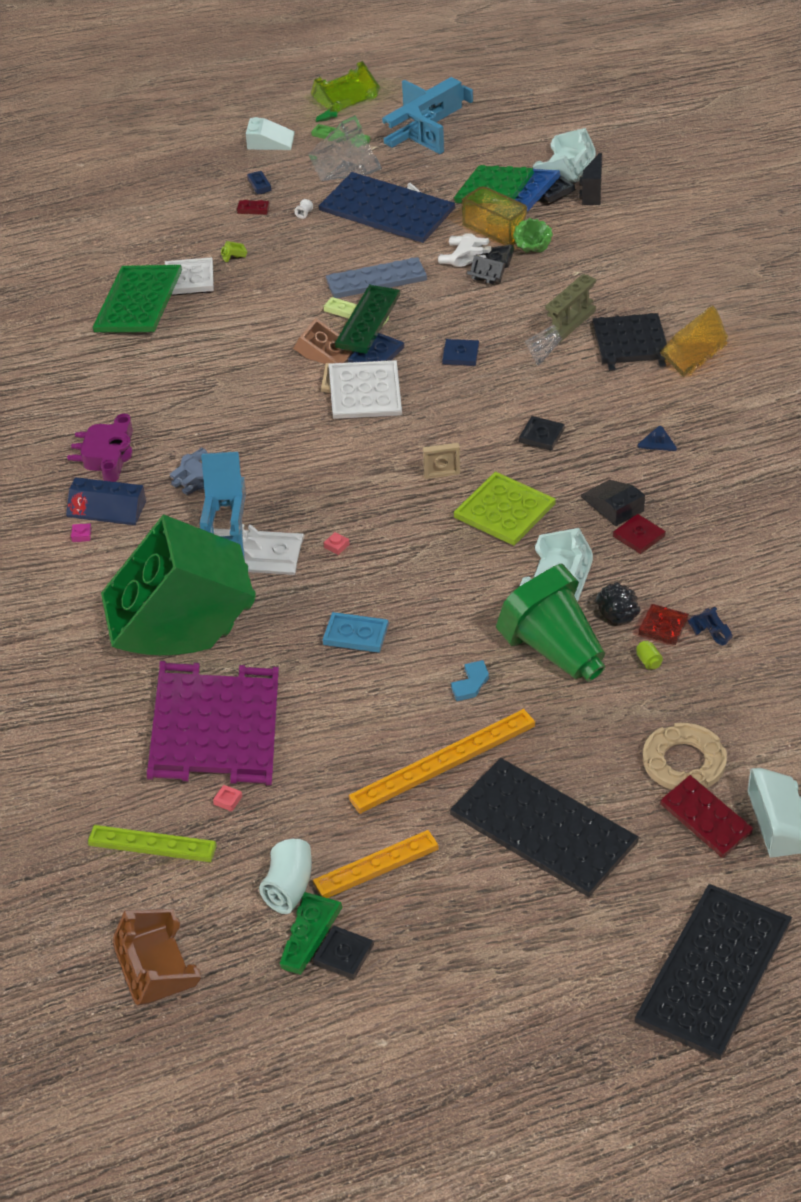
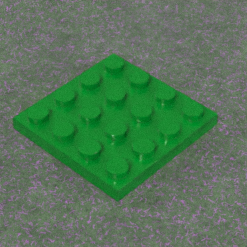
M480 165L454 196L455 203L510 206L534 174L533 168Z

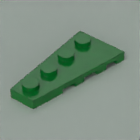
M304 892L301 897V906H298L295 924L291 928L290 939L287 940L280 961L281 969L299 975L302 974L342 910L341 902Z

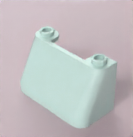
M586 128L555 135L551 142V149L554 151V155L547 162H535L533 169L559 170L560 175L571 183L578 182L580 176L583 175L585 167L596 156L595 147Z
M580 528L539 535L535 550L541 560L534 577L557 564H564L579 581L574 595L578 602L593 561L592 550ZM529 576L524 577L520 586L531 580Z

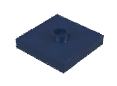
M446 339L442 364L476 366L479 340Z

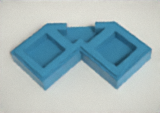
M483 660L464 664L468 679L451 683V689L456 701L476 697L480 692V688L488 681L489 673Z

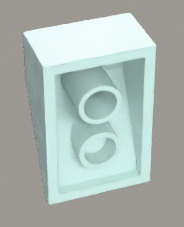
M250 118L246 131L247 149L291 150L295 131L265 118Z

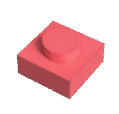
M334 532L323 544L325 549L339 555L350 545V541L348 538Z
M223 785L213 799L214 805L233 811L242 798V791Z

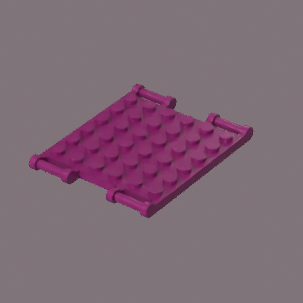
M160 660L147 780L165 778L182 779L184 782H189L190 772L230 773V784L246 782L266 783V786H272L279 667L255 668L239 665V676L200 675V663L194 662V664L166 663V661ZM166 671L193 672V674L166 673ZM245 675L272 676V678L245 677Z

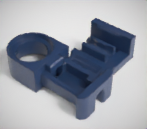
M716 607L706 608L701 614L693 615L688 620L696 635L707 628L715 642L719 645H726L733 637L728 625L723 624L719 618Z

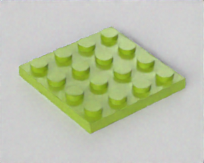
M495 471L454 511V518L515 546L556 504V499Z

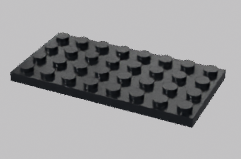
M501 757L450 809V815L587 897L594 893L639 840V836Z
M708 884L638 1010L634 1022L721 1060L791 924L792 917Z

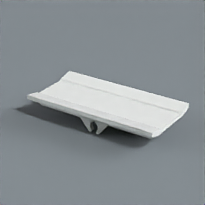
M242 524L245 563L248 564V572L295 575L304 534L257 531L252 525L248 526V531L244 530V524ZM214 529V534L230 536V529Z

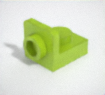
M226 241L221 249V255L225 262H229L231 255L246 258L248 253L244 244Z

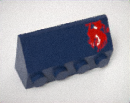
M75 477L69 488L66 516L69 518L136 526L146 503L144 485Z

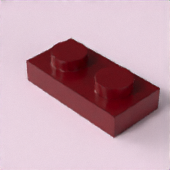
M239 200L237 214L268 215L270 202L264 200Z

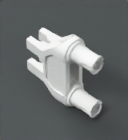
M465 233L463 236H451L449 239L450 246L458 247L452 254H440L438 262L439 264H452L454 267H463L473 262L474 255L486 258V255L479 254L490 253L491 246H484L488 245L489 238H477L471 233Z

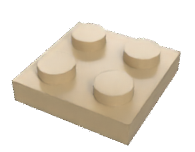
M459 443L423 447L425 479L460 474Z

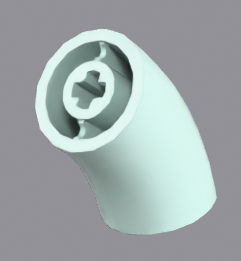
M301 839L284 840L272 848L269 872L259 886L260 894L266 904L281 914L292 912L309 883L312 868L311 848L306 841Z

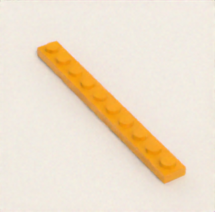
M522 709L350 794L349 801L358 813L361 814L534 728L535 721L525 709Z

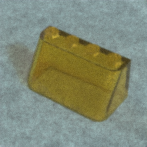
M479 187L462 198L463 226L503 245L512 244L514 246L516 244L513 234L515 227L526 218L527 206L488 187Z
M713 305L708 307L676 333L660 352L683 377L688 373L692 375L698 369V365L703 366L708 361L709 356L712 358L717 354L718 348L722 350L728 344V335L718 310Z

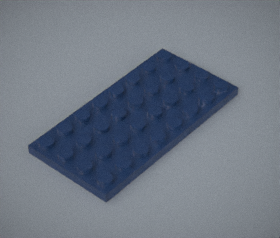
M351 172L319 205L320 211L424 243L455 209L454 202Z

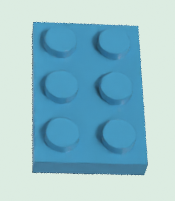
M332 612L323 637V645L380 653L389 621L387 619Z

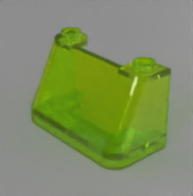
M361 61L356 64L357 68L355 70L350 69L347 75L329 82L326 79L322 80L321 77L314 79L311 95L326 109H330V112L338 113L342 109L368 99L376 98L380 86L365 63Z

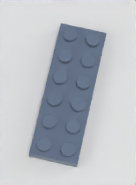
M418 257L326 275L327 284L334 298L362 294L366 291L369 284L391 288L427 280V274Z

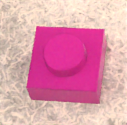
M91 523L73 524L72 542L90 541Z

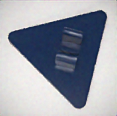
M658 426L638 443V448L677 451L676 445L662 426Z

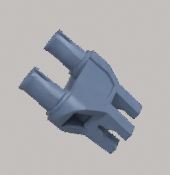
M202 447L192 454L184 455L181 459V465L170 473V477L174 479L171 481V485L174 487L183 485L185 488L182 491L186 495L198 489H204L203 469L200 461L202 460L201 455L207 453V451Z

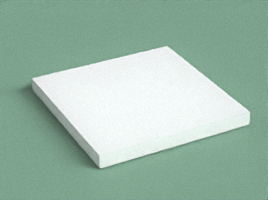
M397 360L329 364L333 419L402 415Z

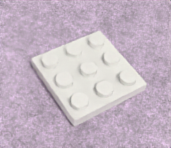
M212 257L165 261V265H181L182 272L172 295L214 291Z

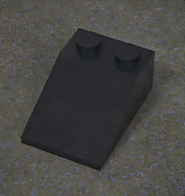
M599 153L585 167L583 176H580L579 186H582V189H579V199H582V205H601L602 153Z
M609 479L581 494V497L614 526H618L636 514L644 512L645 494L634 485Z

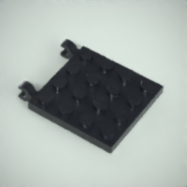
M658 313L592 318L601 362L608 365L609 371H616V363L658 360L659 367H666L665 360L669 359L670 353Z

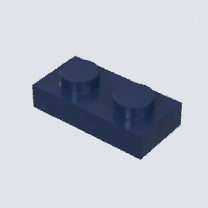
M262 171L247 174L248 180L257 195L272 191L271 185Z

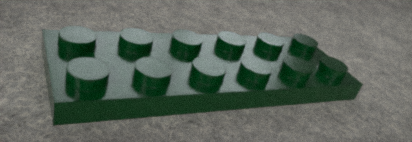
M369 284L338 336L335 348L367 354L397 302L400 290Z

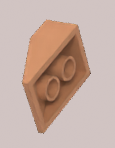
M317 318L311 322L293 348L305 358L323 364L344 363L353 352L335 348V342L339 334Z

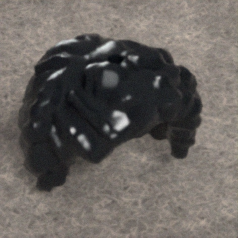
M620 583L608 584L606 587H603L595 599V604L599 605V610L606 620H610L613 624L630 623L641 610L638 606V597L635 596L634 590L629 589L626 585L622 586Z

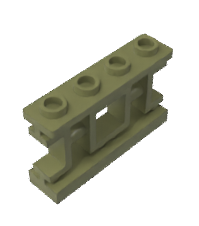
M582 274L545 306V309L549 311L547 316L552 318V325L544 333V339L558 345L596 312V306L592 305L593 299L589 298V290L596 283L595 278Z

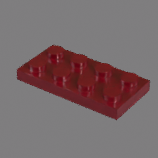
M691 775L687 776L660 800V804L721 858L728 855L753 832V828Z

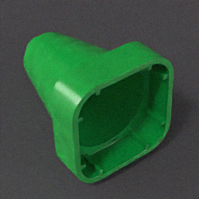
M560 563L519 586L507 597L503 603L496 629L511 646H517L525 642L574 679L584 677L587 682H590L605 670L606 666L602 662L605 652L574 596L579 581L564 564Z

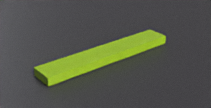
M100 825L93 826L88 839V845L94 847L212 862L217 847L216 841Z

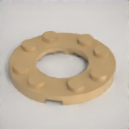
M674 723L672 727L665 729L661 727L654 731L644 744L643 764L645 770L655 782L671 790L689 775L708 788L722 777L726 768L727 752L720 743V738L712 731L696 724ZM688 744L698 748L704 754L705 763L700 769H694L689 773H685V771L677 772L666 764L664 755L672 746Z

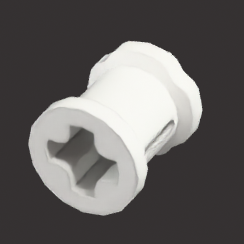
M303 199L300 202V206L295 208V215L300 219L306 218L308 212L313 209V203L310 200Z

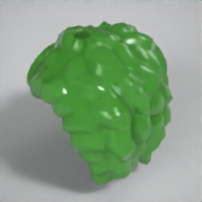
M529 218L526 221H521L515 227L513 235L517 246L524 252L528 253L532 250L533 252L540 253L547 249L553 233L552 228L546 225V222Z

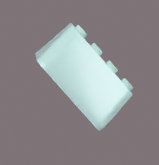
M751 768L747 792L770 858L801 854V797L798 794L797 781L793 780L791 776L764 768Z

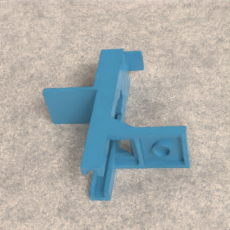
M452 77L427 91L403 80V106L384 116L382 121L384 124L389 123V128H393L409 118L415 121L383 138L384 144L392 148L409 138L438 154H442L444 152L443 126L436 122L462 108L463 100L472 103L473 90L467 86H462L461 81Z
M239 452L203 453L201 459L205 501L200 519V529L214 534L213 523L216 511L220 510V506H230L232 510L230 536L220 537L240 544L244 556L242 516L246 489L245 477H241Z

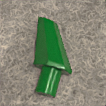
M330 109L316 117V123L330 120V118H337V112H330Z

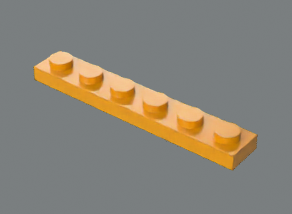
M426 830L313 879V886L319 896L325 898L332 897L439 850L438 843L430 831Z

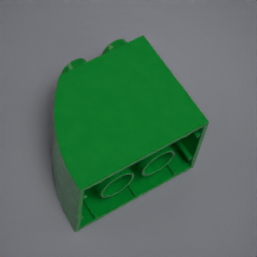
M163 514L101 592L112 647L145 655H179L211 649L221 636H227L233 628L235 619L243 610H249L254 604L256 592L252 588L248 574V564L245 563L240 544Z

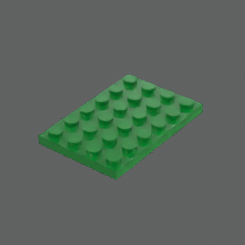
M181 265L121 266L93 325L94 332H155L182 272Z

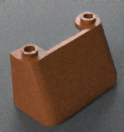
M174 909L125 910L114 933V950L136 1005H146L196 987L201 979L200 970L196 965L189 964L186 967L174 938L180 928V921L176 917Z

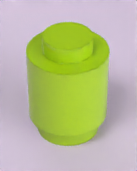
M649 641L639 643L636 647V654L644 666L649 670L660 667L663 657L654 644Z

